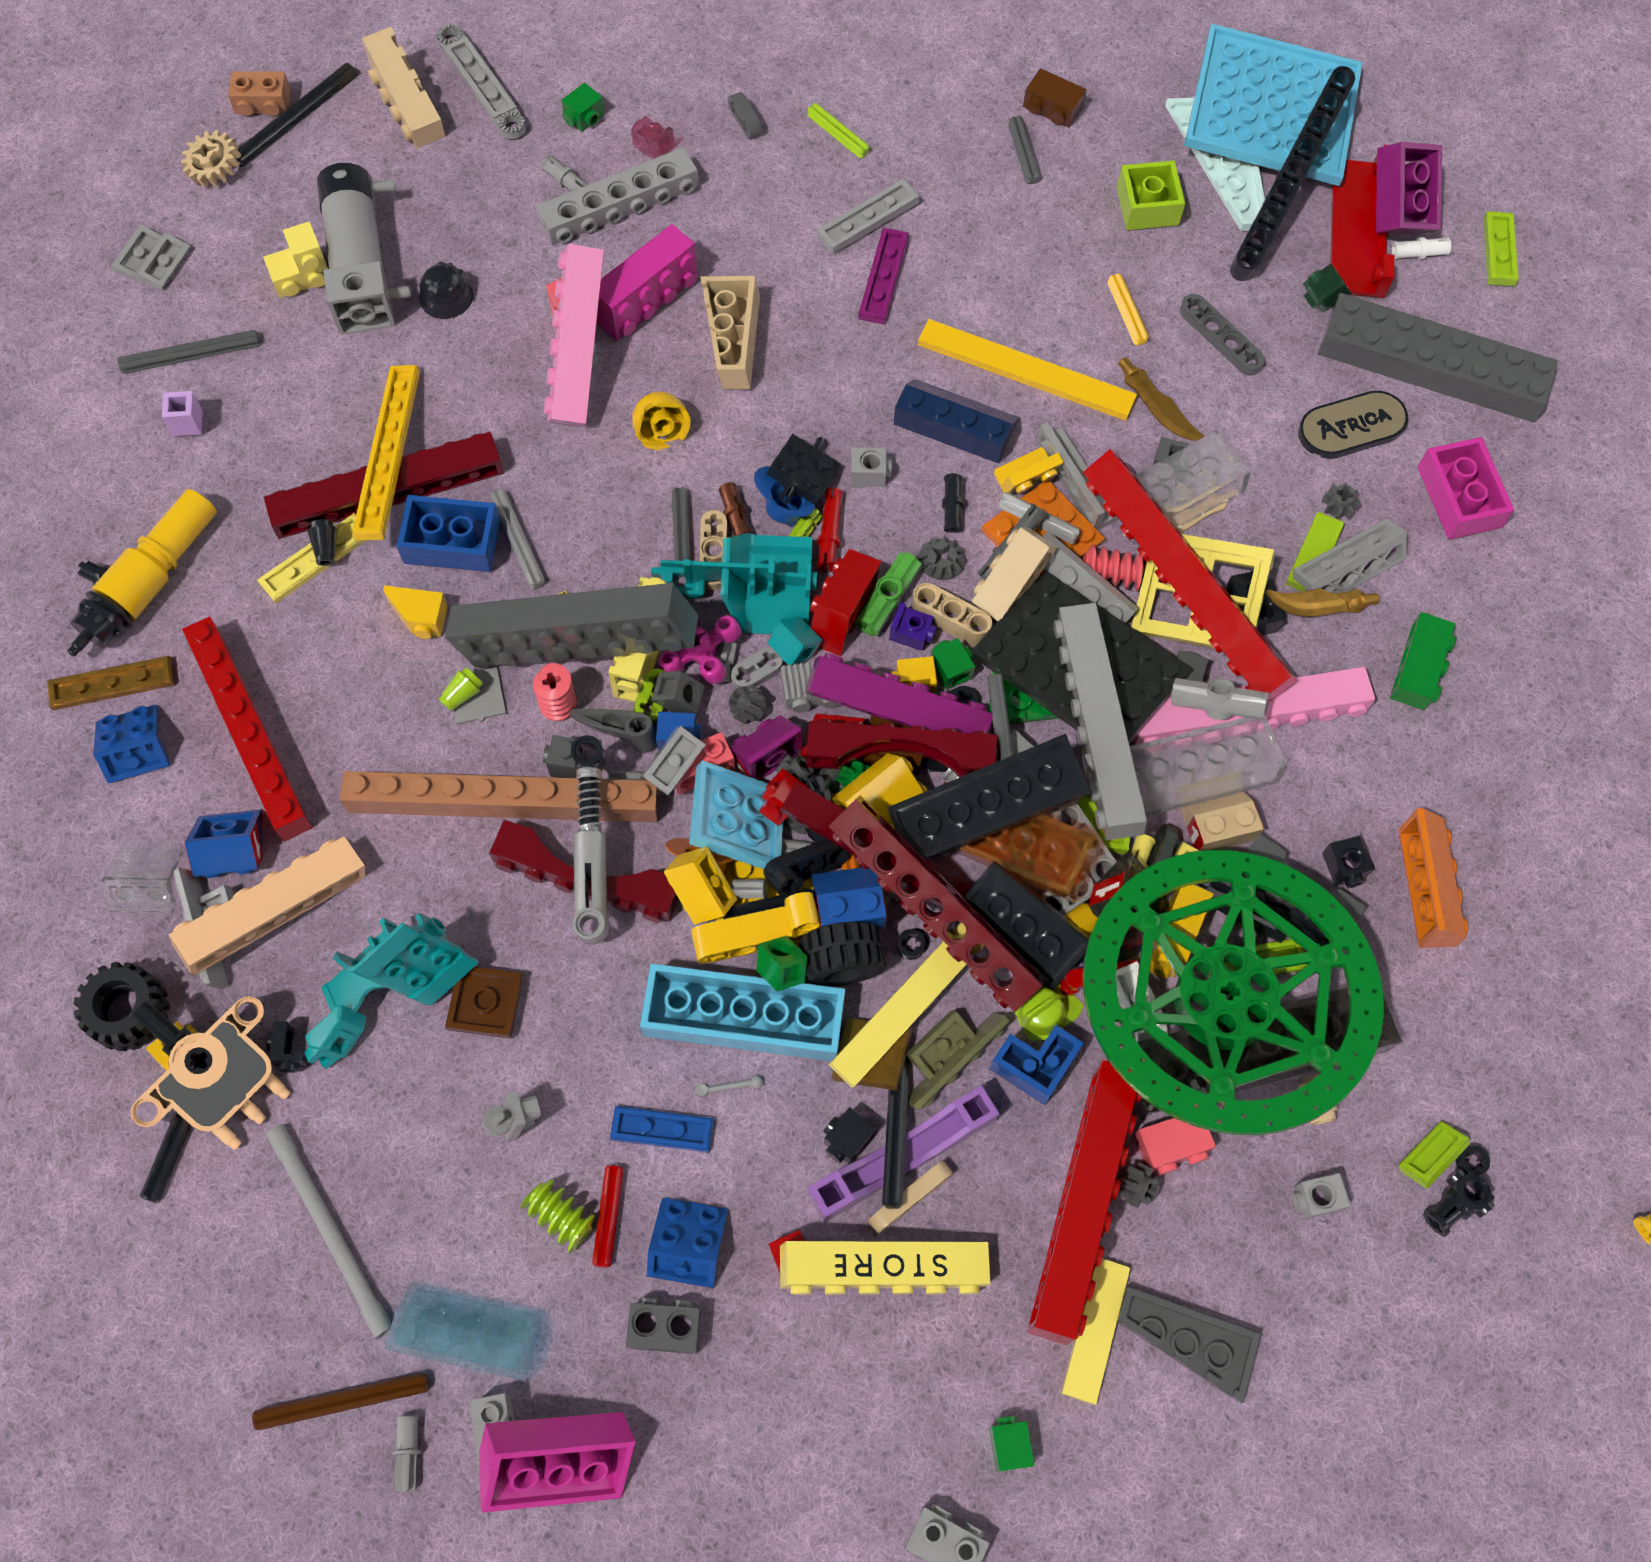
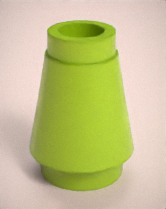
M465 667L461 672L457 671L438 700L452 711L479 693V688L483 683Z

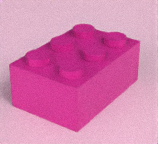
M1482 437L1428 448L1417 466L1448 540L1502 528L1515 511Z

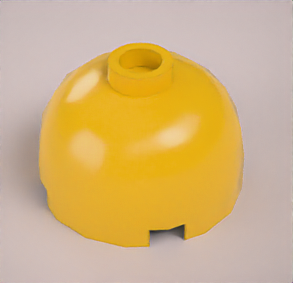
M656 391L643 396L637 402L632 413L633 430L638 440L648 449L657 451L671 447L665 443L677 439L682 441L690 430L691 419L683 402L671 393ZM669 434V436L665 440L658 438V436H666Z

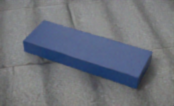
M615 1106L610 1141L709 1153L714 1119Z

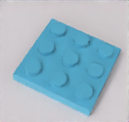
M702 760L696 766L689 844L699 848L707 846L711 852L762 869L765 868L770 860L781 856L783 822L778 826L759 812L765 801L761 796L766 790L765 787L768 783Z

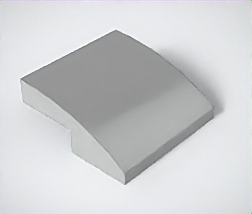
M140 224L111 265L112 271L156 289L163 290L191 248L190 245L166 232L160 235Z

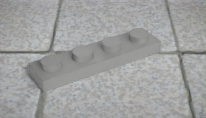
M901 179L818 228L817 238L832 254H835L919 203V195L904 179Z
M1049 531L1043 535V538L1057 547L1043 569L1123 623H1126L1137 611L1138 607Z

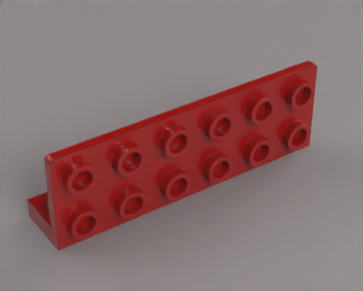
M1377 155L1374 162L1346 160L1344 176L1340 186L1332 184L1330 291L1334 293L1385 298L1394 279L1395 255L1386 254L1387 233H1376Z

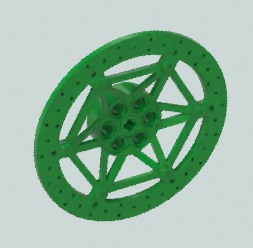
M1231 850L1196 851L1173 856L1142 870L1127 881L1104 907L1091 933L1084 958L1083 991L1087 1015L1094 1035L1113 1068L1131 1088L1156 1108L1177 1120L1198 1128L1231 1135L1257 1136L1287 1131L1314 1121L1329 1112L1354 1089L1369 1068L1378 1047L1384 1018V996L1378 966L1364 934L1348 911L1322 886L1303 873L1267 857ZM1207 882L1231 883V892L1163 914L1158 915L1149 907L1159 898L1186 886ZM1256 888L1273 893L1301 910L1318 926L1330 944L1321 947L1255 897ZM1224 906L1230 907L1214 945L1208 948L1169 925L1170 923ZM1253 911L1307 952L1265 959L1256 954ZM1239 912H1241L1244 947L1227 944L1228 936ZM1133 926L1143 933L1134 1004L1132 1007L1122 1009L1117 994V961L1124 937L1129 928ZM1167 938L1193 953L1194 956L1187 965L1182 964ZM1155 941L1179 979L1174 989L1148 1003L1146 1002L1153 942ZM1224 962L1232 963L1237 971L1227 969ZM1309 964L1284 984L1278 983L1273 969ZM1341 967L1344 970L1348 987L1349 1016L1343 1041L1336 1052L1325 1044L1331 970ZM1193 972L1203 973L1207 980L1197 979ZM1317 973L1319 978L1314 1035H1311L1280 1005L1282 997ZM1251 983L1259 984L1263 992L1254 990ZM1174 1002L1177 1014L1155 1012ZM1189 1002H1197L1202 1006L1203 1011L1194 1010ZM1247 1013L1257 1015L1261 1023L1251 1021ZM1277 1019L1299 1041L1269 1032L1267 1029L1273 1020ZM1115 1022H1119L1121 1027L1116 1026ZM1217 1023H1223L1228 1026L1230 1033H1224L1218 1029ZM1156 1024L1183 1025L1190 1035L1207 1046L1212 1068L1205 1065ZM1143 1030L1205 1079L1206 1082L1210 1083L1208 1094L1192 1089L1164 1072L1142 1050L1132 1033ZM1258 1039L1298 1053V1055L1240 1074L1235 1072L1244 1047L1251 1045ZM1219 1049L1231 1050L1225 1068L1223 1067ZM1305 1064L1312 1065L1320 1073L1311 1082L1282 1096L1254 1101L1236 1100L1234 1098L1235 1088ZM1333 1065L1337 1066L1339 1070H1334ZM1217 1103L1221 1104L1223 1109H1219Z

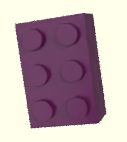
M1398 142L1377 148L1376 233L1413 235L1441 230L1442 145Z

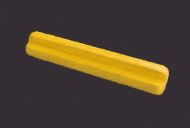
M1120 273L1111 275L1107 284L1133 343L1136 346L1147 343L1149 335L1123 276Z

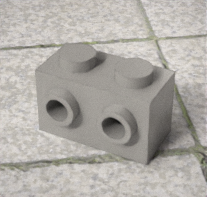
M933 1504L930 1510L922 1507L904 1549L927 1562H982L990 1543L982 1539L985 1532L967 1522L964 1523L963 1528L950 1522L951 1513Z

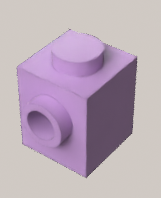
M193 391L163 393L162 419L172 436L201 435L203 410Z

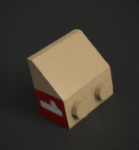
M1236 784L1177 798L1193 847L1200 851L1222 850L1253 842L1264 830L1254 801Z

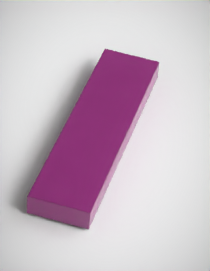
M883 227L859 310V320L885 325L909 239L908 232Z

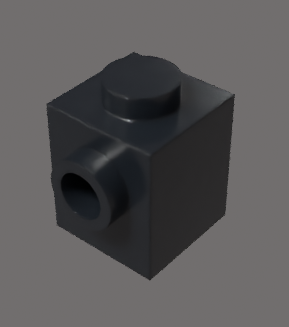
M849 1107L840 1119L835 1116L823 1131L826 1134L824 1144L827 1146L825 1152L838 1163L844 1160L851 1164L874 1135L876 1128Z

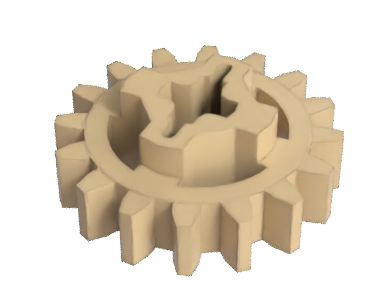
M215 130L213 135L205 131L202 138L196 135L195 143H187L190 149L182 151L185 159L180 161L184 166L183 171L196 185L201 183L203 187H207L209 182L215 187L220 179L225 183L227 181L225 176L227 174L234 175L235 173L232 168L240 165L236 160L241 157L240 152L237 150L239 147L226 132L221 135L218 130Z

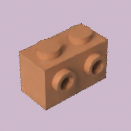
M231 71L228 98L235 114L244 116L268 114L276 116L289 108L291 88L285 71Z

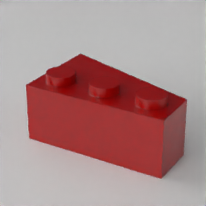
M850 548L843 559H837L833 568V576L826 577L821 596H815L810 611L814 612L811 629L822 639L818 648L841 657L844 651L847 633L852 634L855 628L853 622L860 610H863L877 582L881 560Z

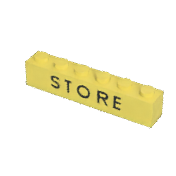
M786 1241L780 1245V1289H790L791 1295L812 1294L811 1289H825L826 1295L846 1294V1289H859L860 1295L880 1294L879 1288H892V1294L894 1295L913 1294V1288H926V1294L928 1295L946 1294V1288H959V1294L972 1295L979 1294V1288L991 1285L988 1242Z

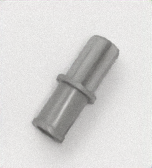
M419 1416L396 1417V1451H392V1455H395L394 1489L398 1492H409L416 1488L417 1454H421V1450H417Z

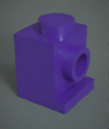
M900 603L890 627L889 640L923 651L926 642L932 643L937 626L933 625L934 616L907 608L906 604Z

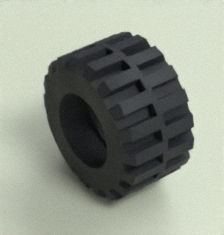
M865 922L829 924L808 932L799 940L800 950L807 955L805 980L814 985L842 986L854 984L876 976L885 968L879 928L873 924Z
M119 962L111 963L110 969L103 965L97 968L99 973L95 976L90 973L86 977L88 983L85 986L80 984L77 990L81 993L80 997H74L73 1004L79 1009L73 1012L75 1019L80 1021L77 1024L87 1036L111 1050L114 1048L117 1051L126 1052V1046L136 1050L140 1048L138 1042L142 1041L146 1045L153 1040L150 1037L152 1033L133 1017V1012L143 1002L148 1001L168 1019V1015L163 1010L170 1009V1002L165 999L168 994L161 987L162 984L143 968L136 967L128 962H125L124 966ZM135 992L136 1002L129 1015L119 1021L109 1022L108 1009L112 1001L122 993Z

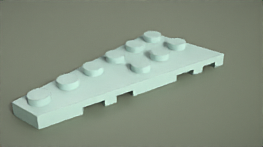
M1194 98L1167 99L1165 107L1185 138ZM1191 148L1239 230L1249 231L1265 200L1259 166Z

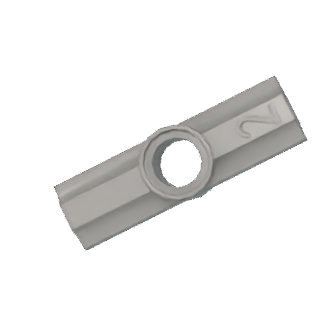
M1176 678L1173 684L1171 703L1174 706L1204 710L1207 716L1216 720L1227 719L1232 715L1265 720L1270 695L1266 692L1235 688L1234 683L1227 679L1218 678L1204 683Z

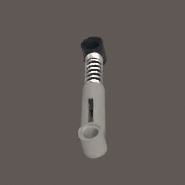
M584 735L577 738L571 746V756L575 763V771L577 772L576 779L579 781L576 788L580 790L576 795L580 799L577 802V805L580 807L577 810V814L580 815L577 822L580 826L577 828V833L574 834L575 916L572 925L573 930L583 942L595 945L604 941L609 932L607 922L606 834L602 832L600 827L602 823H599V818L602 817L599 814V809L602 808L599 806V801L602 800L599 797V792L602 791L599 789V784H601V771H603L606 763V754L597 738ZM588 749L596 750V755L591 760L581 759L584 751ZM589 880H591L592 908L589 907ZM590 919L598 920L599 926L595 932L589 934L583 931L585 922Z

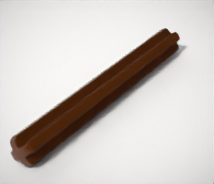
M418 1373L263 1408L252 1413V1423L255 1430H263L422 1394L429 1391V1381L427 1374Z

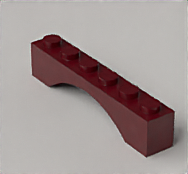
M818 719L817 721H809L806 767L839 769L850 761L865 755L880 752H907L935 760L949 768L958 777H962L996 763L997 735H991L986 731L965 733L953 728H944L939 731L928 730L923 726L900 728L889 723L874 726L865 725V723L860 721L835 723L830 719Z
M503 820L489 852L493 862L496 863L495 867L507 873H512L513 870L523 872L527 879L537 883H542L544 879L554 883L553 886L558 890L571 893L572 889L574 890V867L565 864L555 857L542 844L533 829ZM649 869L637 874L606 876L607 901L612 902L614 908L626 913H630L631 909L641 912L645 919L655 923H660L661 919L670 921L679 898L663 872ZM589 880V900H590V901H592V884H591V880Z

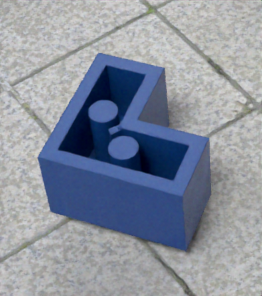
M1055 1025L1039 1051L1010 1033L993 1059L989 1070L1045 1105L1084 1043Z

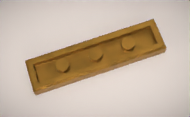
M164 656L47 680L49 707L52 710H58L175 686L172 658Z

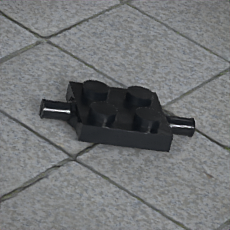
M794 434L790 436L766 473L784 487L779 495L781 502L787 496L783 503L788 504L795 494L816 505L841 466L840 463L822 453L827 446L826 439L819 445L823 438L818 437L812 446Z

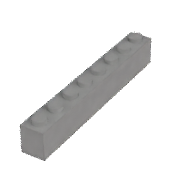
M1096 603L1059 608L1058 620H1054V633L1056 639L1061 638L1062 646L1059 647L1061 664H1067L1068 672L1065 673L1067 691H1073L1074 699H1071L1072 715L1074 718H1079L1080 726H1077L1079 745H1085L1086 754H1083L1084 769L1086 773L1091 772L1093 781L1089 782L1091 800H1097L1099 810L1095 811L1098 830L1103 829L1105 840L1144 835L1147 823Z

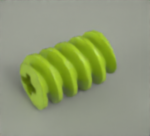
M551 1178L535 1187L523 1200L520 1209L529 1207L527 1214L530 1218L540 1215L537 1224L540 1227L550 1224L547 1230V1234L550 1236L560 1233L557 1239L559 1245L570 1242L567 1248V1252L570 1254L591 1233V1224L595 1216L591 1214L584 1219L581 1218L585 1207L581 1205L573 1210L571 1206L575 1198L571 1196L563 1201L561 1197L565 1189L561 1187L553 1192L551 1188L555 1180Z

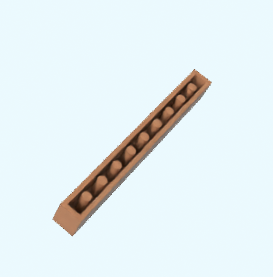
M343 772L340 802L348 813L577 820L580 817L577 814V810L580 809L577 802L580 799L576 796L580 790L576 788L579 784L576 778ZM600 780L599 789L602 791L599 792V797L602 800L599 801V806L602 808L599 809V814L602 817L599 818V821L658 823L659 789L645 780Z

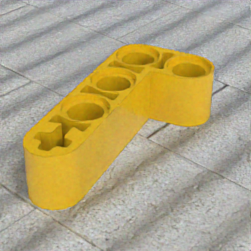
M802 892L787 897L783 907L702 924L691 929V935L697 962L706 964L757 953L758 944L783 936H787L794 944H798L800 938L808 932L821 927L813 893Z

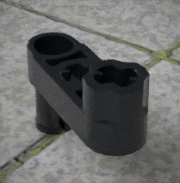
M808 829V836L815 843L775 857L766 864L763 874L776 892L787 898L797 894L803 887L804 880L812 878L811 875L825 873L844 864L848 860L850 853Z

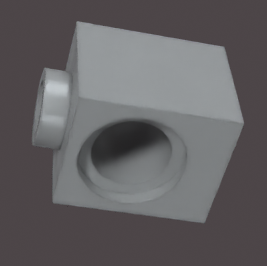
M851 447V486L885 487L886 477H891L892 460L886 459V448Z
M1340 1173L1304 1181L1294 1186L1295 1192L1292 1193L1293 1204L1298 1213L1302 1212L1304 1220L1340 1212L1351 1207ZM1313 1190H1318L1324 1195V1206L1314 1202L1312 1198Z

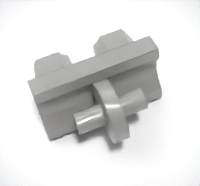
M517 1092L507 1094L501 1106H493L484 1113L482 1119L484 1130L493 1136L506 1134L505 1139L507 1143L517 1140L521 1131L533 1128L535 1126V1119L541 1115L536 1096L519 1100Z

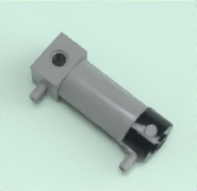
M352 163L329 165L320 171L317 177V188L329 269L323 270L326 297L339 334L394 327L396 325L392 300L411 297V290L409 286L388 287L381 258L375 208H377L375 194L395 191V181L392 179L372 182V177L366 169Z

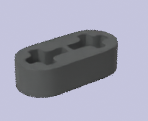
M739 92L729 96L728 104L730 111L746 137L750 139L760 135L762 129L759 118L745 95Z

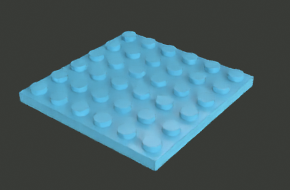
M1211 23L1184 146L1280 171L1330 75L1335 68L1346 66L1355 73V82L1305 176L1306 178L1340 186L1344 176L1363 62ZM1301 149L1304 153H1308L1305 149Z

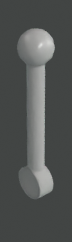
M756 1075L751 1080L706 1086L705 1084H698L695 1092L697 1096L705 1097L708 1093L749 1086L760 1088L763 1085V1078Z

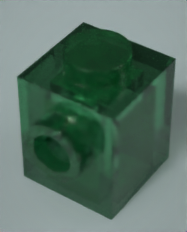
M1332 263L1322 270L1313 272L1308 277V280L1302 283L1308 291L1303 296L1312 309L1318 306L1322 313L1334 306L1339 293L1352 294Z

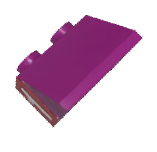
M781 715L773 720L767 719L763 721L755 732L749 736H740L733 742L730 750L734 756L735 766L742 775L761 781L776 771L779 763L788 754L793 759L800 755L802 751V730L798 725Z

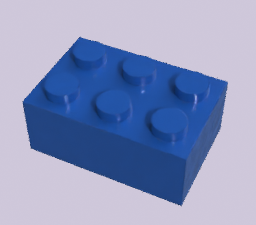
M407 495L396 546L403 563L491 572L501 522L496 504Z

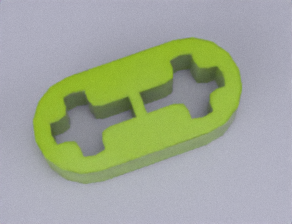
M652 669L646 674L632 712L644 713L642 708L645 707L648 700L652 701V682L655 678H658L659 672H665L664 670ZM653 701L650 711L653 713L649 714L652 724L657 721L658 712L663 710L662 706Z

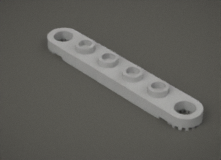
M450 23L447 26L443 24V27L440 26L436 33L439 47L499 132L508 139L521 137L526 131L524 117L469 39L463 34L461 28L458 25L455 26V24L450 25ZM448 35L456 36L454 37V40L453 38L451 39V41L450 39H448V41L447 39L444 40V38ZM511 122L518 123L517 128L514 127V129L512 127L509 129L506 125Z

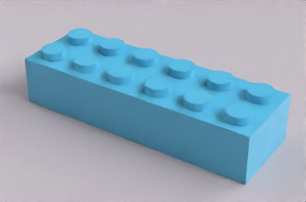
M650 964L640 1029L643 1037L832 1061L838 1052L845 989L803 983L777 992L764 978Z

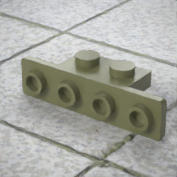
M951 1010L906 1053V1056L925 1078L908 1094L907 1106L918 1110L931 1104L938 1090L952 1083L958 1077V1071L966 1063L976 1060L981 1054V1049L989 1041L997 1039L1004 1032L1003 1027L1010 1021L1006 1015L992 1013L974 1031L969 1028L957 1011Z

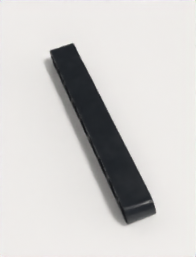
M1339 66L1335 68L1320 93L1230 265V273L1236 280L1246 281L1250 279L1263 259L1355 82V73L1349 67ZM1301 149H1305L1308 153H1304ZM1289 171L1294 172L1297 176L1291 175ZM1276 193L1282 194L1285 198H1280ZM1265 216L1271 217L1273 221L1267 220ZM1252 238L1260 240L1262 244L1255 243ZM1240 261L1247 262L1250 267L1242 265Z

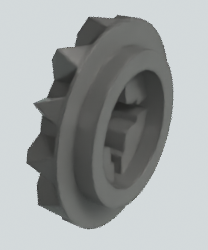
M943 536L941 539H934L932 537L928 543L923 544L918 560L922 563L921 569L926 575L937 580H948L954 578L962 571L966 558L964 548L957 544L956 539L951 541ZM948 550L947 560L943 559L936 564L937 554L941 555Z

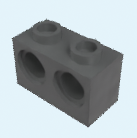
M639 1298V1304L630 1303L626 1347L628 1349L697 1354L701 1310L700 1308H694V1302L674 1300L673 1306L659 1305L660 1299ZM644 1315H653L656 1318L655 1329L647 1334L641 1333L638 1330L640 1318ZM680 1317L688 1318L691 1321V1329L684 1336H677L672 1331L674 1321Z

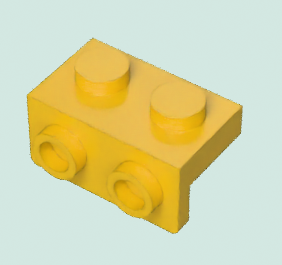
M1040 447L996 468L993 474L1003 493L1008 492L1012 494L1017 492L1021 494L1032 488L1033 483L1039 480L1046 482L1058 475L1057 470L1064 462L1059 452L1048 457L1044 448Z

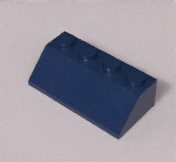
M914 379L905 385L895 406L893 425L999 464L1019 417Z

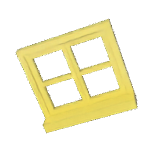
M1182 534L1199 557L1204 559V563L1212 573L1215 561L1254 568L1247 598L1230 596L1237 604L1245 605V615L1257 628L1269 572L1272 570L1274 562V549ZM1152 560L1149 563L1147 562L1137 602L1138 609L1134 614L1131 628L1145 636L1213 648L1208 641L1211 635L1206 629L1201 631L1191 618L1188 626L1150 619L1157 590L1175 592V589L1171 584L1165 585L1160 583L1159 578L1154 572L1158 569Z

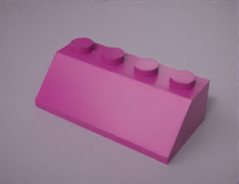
M615 1412L485 1423L479 1449L480 1507L482 1513L621 1498L636 1442L624 1413Z

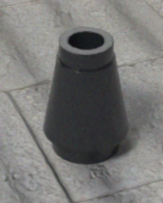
M320 519L312 521L310 528L307 530L316 564L320 566H329L335 563L338 529L334 527V522L331 520Z

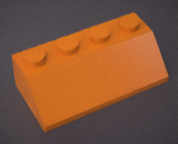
M1417 808L1398 831L1419 948L1457 947L1466 939L1468 923L1462 916L1461 905L1463 897L1461 889L1457 888L1455 879L1457 864L1455 859L1451 857L1450 852L1451 832L1448 828L1446 829L1443 817L1424 808Z

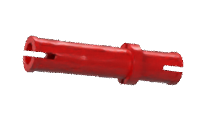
M831 488L825 490L822 530L817 540V544L820 547L817 568L823 572H827V564L829 565V572L833 571L836 563L837 549L840 547L841 542L838 533L843 491L839 488H834L833 496L831 495Z

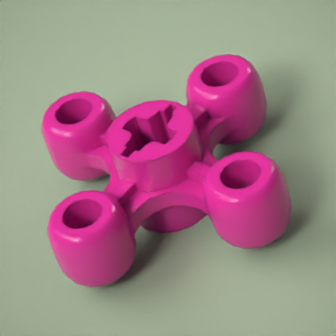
M722 616L717 620L715 628L706 632L700 628V621L698 619L694 648L664 651L658 659L660 669L665 672H683L686 663L695 661L696 664L700 665V673L708 683H720L726 676V668L716 658L718 652L717 645L721 642L732 643L738 640L741 635L739 623L732 616Z

